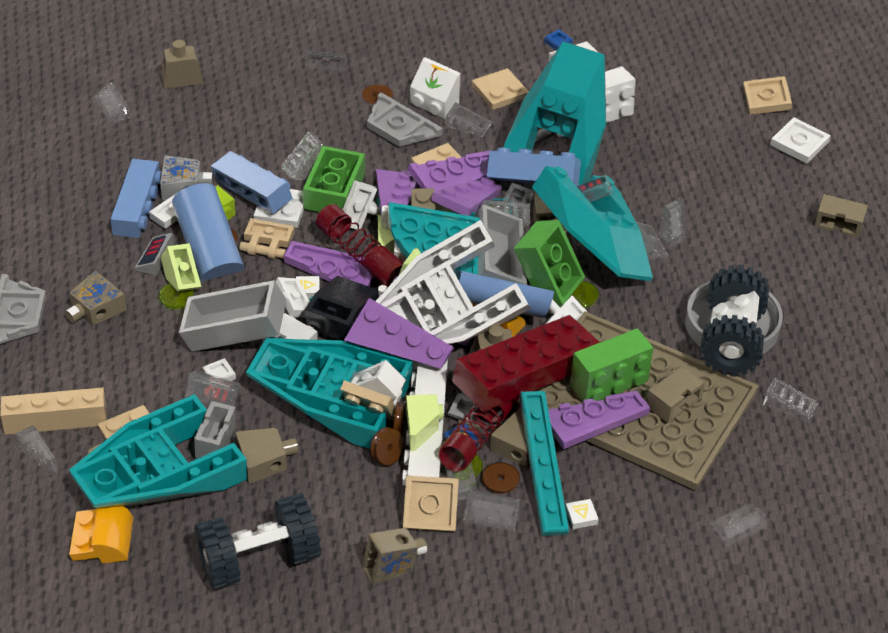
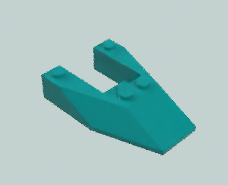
M563 41L524 98L505 141L504 148L511 149L510 152L518 153L519 149L532 151L539 128L572 138L569 153L575 154V157L581 160L578 186L588 183L606 128L605 54Z
M545 166L532 188L565 229L619 277L651 281L653 276L641 230L622 194L614 185V181L604 175L603 177H605L606 182L581 192L567 176L568 173L565 169L556 166V168ZM593 175L589 182L601 178V176Z
M266 338L246 371V375L349 442L371 449V443L375 434L380 429L386 427V413H376L367 407L343 401L344 396L340 390L344 380L351 383L357 372L387 360L406 380L401 389V397H404L411 384L413 361L346 341Z
M194 394L126 423L69 469V473L94 508L145 504L228 489L247 480V459L237 446L232 443L189 463L175 445L196 436L200 425L205 420L207 412L205 406Z

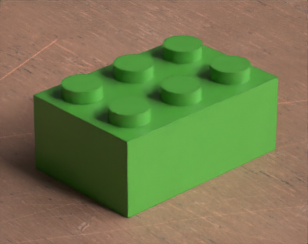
M322 146L303 188L304 209L320 212L325 206L335 204L343 210L354 180L362 182L364 178L365 154Z
M559 220L536 221L513 248L531 286L554 291L553 300L557 305H562L585 278Z
M637 328L577 351L573 356L570 387L583 402V400L587 399L603 400L606 396L620 394L624 390L640 386L649 379L653 346Z

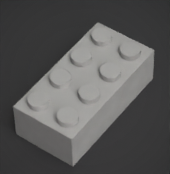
M482 204L473 217L480 218L495 247L478 256V275L527 285L526 274L513 249L524 237L523 219Z
M275 280L188 297L179 334L191 351L279 336L286 298Z

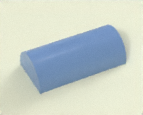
M200 183L179 191L173 197L172 205L186 244L190 243L200 282L243 271L244 265L216 187L209 183Z
M453 270L470 302L473 304H480L515 284V282ZM517 283L531 308L522 314L544 318L550 308L554 291Z

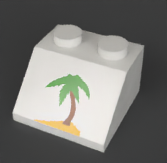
M425 57L410 86V103L445 119L459 106L460 73Z

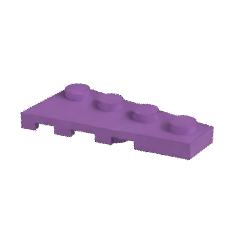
M490 151L466 154L465 157L455 158V156L448 157L446 160L437 162L430 160L425 164L419 165L412 163L409 164L407 169L421 189L434 188L435 192L445 187L450 188L457 184L480 180L483 177L488 178L487 169Z
M376 169L375 177L377 180L378 199L380 200L381 218L383 205L388 206L389 202L410 205L411 189H416L418 185L409 171L395 172Z
M483 177L480 180L469 181V183L457 184L454 187H445L442 190L435 191L431 200L459 214L470 216L471 211L476 212L479 206H482V204L486 205V201H491L500 195L502 186L495 184L494 180Z
M291 241L284 255L285 263L319 276L329 282L338 275L371 286L375 278L360 263L356 262L354 257L349 256L345 252ZM359 256V257H356V258H357L359 261H361V257H362V256Z
M370 298L344 339L353 344L410 359L439 369L443 368L454 349L453 346Z
M637 391L606 396L605 400L599 401L587 399L583 400L582 404L570 406L569 403L559 404V408L549 409L552 434L561 447L566 449L648 415L650 407Z

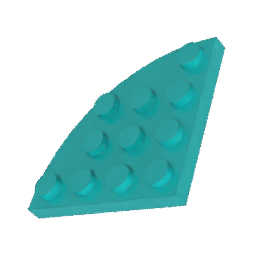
M389 202L388 223L391 234L406 258L409 257L414 249L418 248L420 253H423L480 221L479 217ZM478 256L454 270L478 274Z

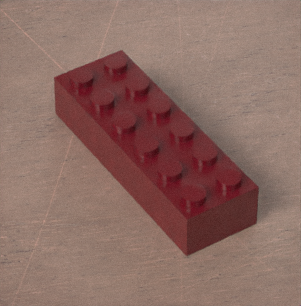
M567 315L458 358L452 382L484 412L518 398L520 392L534 391L570 376L574 353L600 342L571 315Z

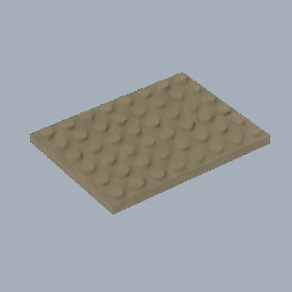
M586 311L578 319V322L600 343L630 331ZM645 337L653 346L649 379L644 384L624 390L622 393L637 391L647 403L649 388L653 384H658L665 379L669 372L676 371L681 366H684L705 382L702 399L690 408L682 407V414L670 423H667L650 410L648 415L585 441L693 490H697L757 394L759 385L738 376H732L729 372H727V376L722 375L721 370H718L716 373L712 371V365L707 367L705 362ZM571 375L534 390L545 391L548 410L559 408V404L569 403L571 406L583 403L570 387ZM520 399L517 402V410L521 407Z

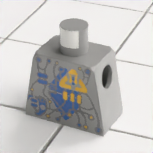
M174 156L164 157L160 183L162 200L169 199L180 190L191 185L200 183L213 185V172H201L200 161Z

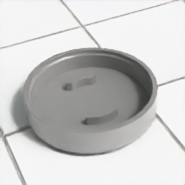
M710 281L700 285L693 291L688 300L685 325L687 332L699 347H701L703 330L706 329L708 322L711 323L712 309L709 310L707 302ZM770 292L766 313L764 315L761 314V318L756 323V328L760 327L762 335H764L763 354L769 351L777 342L783 320L781 306Z

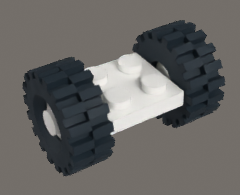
M730 265L728 270H725L724 267L719 269V274L715 272L709 284L707 302L709 310L712 309L711 323L708 322L706 329L703 330L700 353L707 367L712 365V371L717 373L718 370H721L722 375L726 376L727 372L732 373V376H737L738 372H741L742 375L747 374L748 369L751 372L754 371L756 365H760L763 355L764 335H762L760 327L756 328V323L761 318V314L764 315L766 313L769 284H767L766 277L762 278L761 272L757 271L754 273V268L748 267V270L743 269L744 265H738V268Z
M299 493L274 501L276 522L258 525V531L255 532L247 531V529L231 534L232 539L223 517L194 525L200 559L213 590L241 581L240 566L236 552L282 539V545L285 547L286 554L289 556V561L292 565L321 556L320 539L317 534V526L314 523L315 519L303 494Z

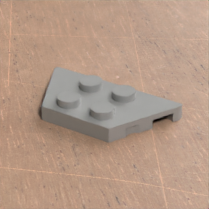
M381 92L378 94V101L374 104L372 114L369 115L367 120L368 129L399 147L439 137L443 133L442 127Z
M1 275L0 344L39 332L47 298L45 290L31 287L23 281L19 283L9 279V275Z

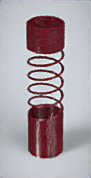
M329 204L319 212L316 218V226L329 238L333 239L335 243L339 244L343 250L347 251L349 256L354 257L356 262L360 263L382 285L389 287L394 278L399 276L403 262L385 246L381 245L380 242H374L373 236L366 235L365 229H359L358 223H352V218L339 206ZM352 224H356L357 230L352 233L348 241L341 242V236L350 229ZM358 231H364L365 236L358 241L354 248L348 249L349 242L355 238ZM366 237H371L372 243L365 248L362 254L356 255V248L364 242ZM347 243L346 248H344L341 244ZM374 243L379 244V246H375L370 250ZM354 249V255L349 251ZM362 255L361 261H359L356 257Z
M519 397L484 412L474 405L468 415L459 423L457 429L452 432L440 447L438 456L442 464L455 472L465 470L475 458L477 451L481 450L483 443L487 442L489 436L494 433V429L500 425V422L505 419L518 402ZM475 415L480 423L470 420V416ZM477 415L487 419L492 427L482 423ZM469 422L475 431L465 428V423ZM472 423L480 425L486 434L477 431ZM485 427L492 429L491 433L488 434ZM459 430H464L465 434L459 433ZM466 430L476 434L480 441L472 439ZM478 434L486 436V439L482 441ZM474 442L481 443L480 447L477 448Z

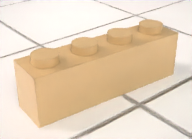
M104 388L2 396L1 420L4 433L7 435L98 426V423L107 420Z

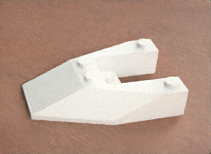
M481 220L416 256L376 300L377 303L447 344L466 341L490 330V327L493 325H501L531 309L517 283L474 307L453 270L495 247Z

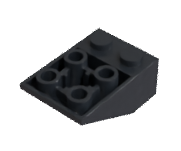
M337 275L314 294L305 308L306 325L311 326L319 333L345 341L344 339L368 299L370 298L375 301L378 297V289Z

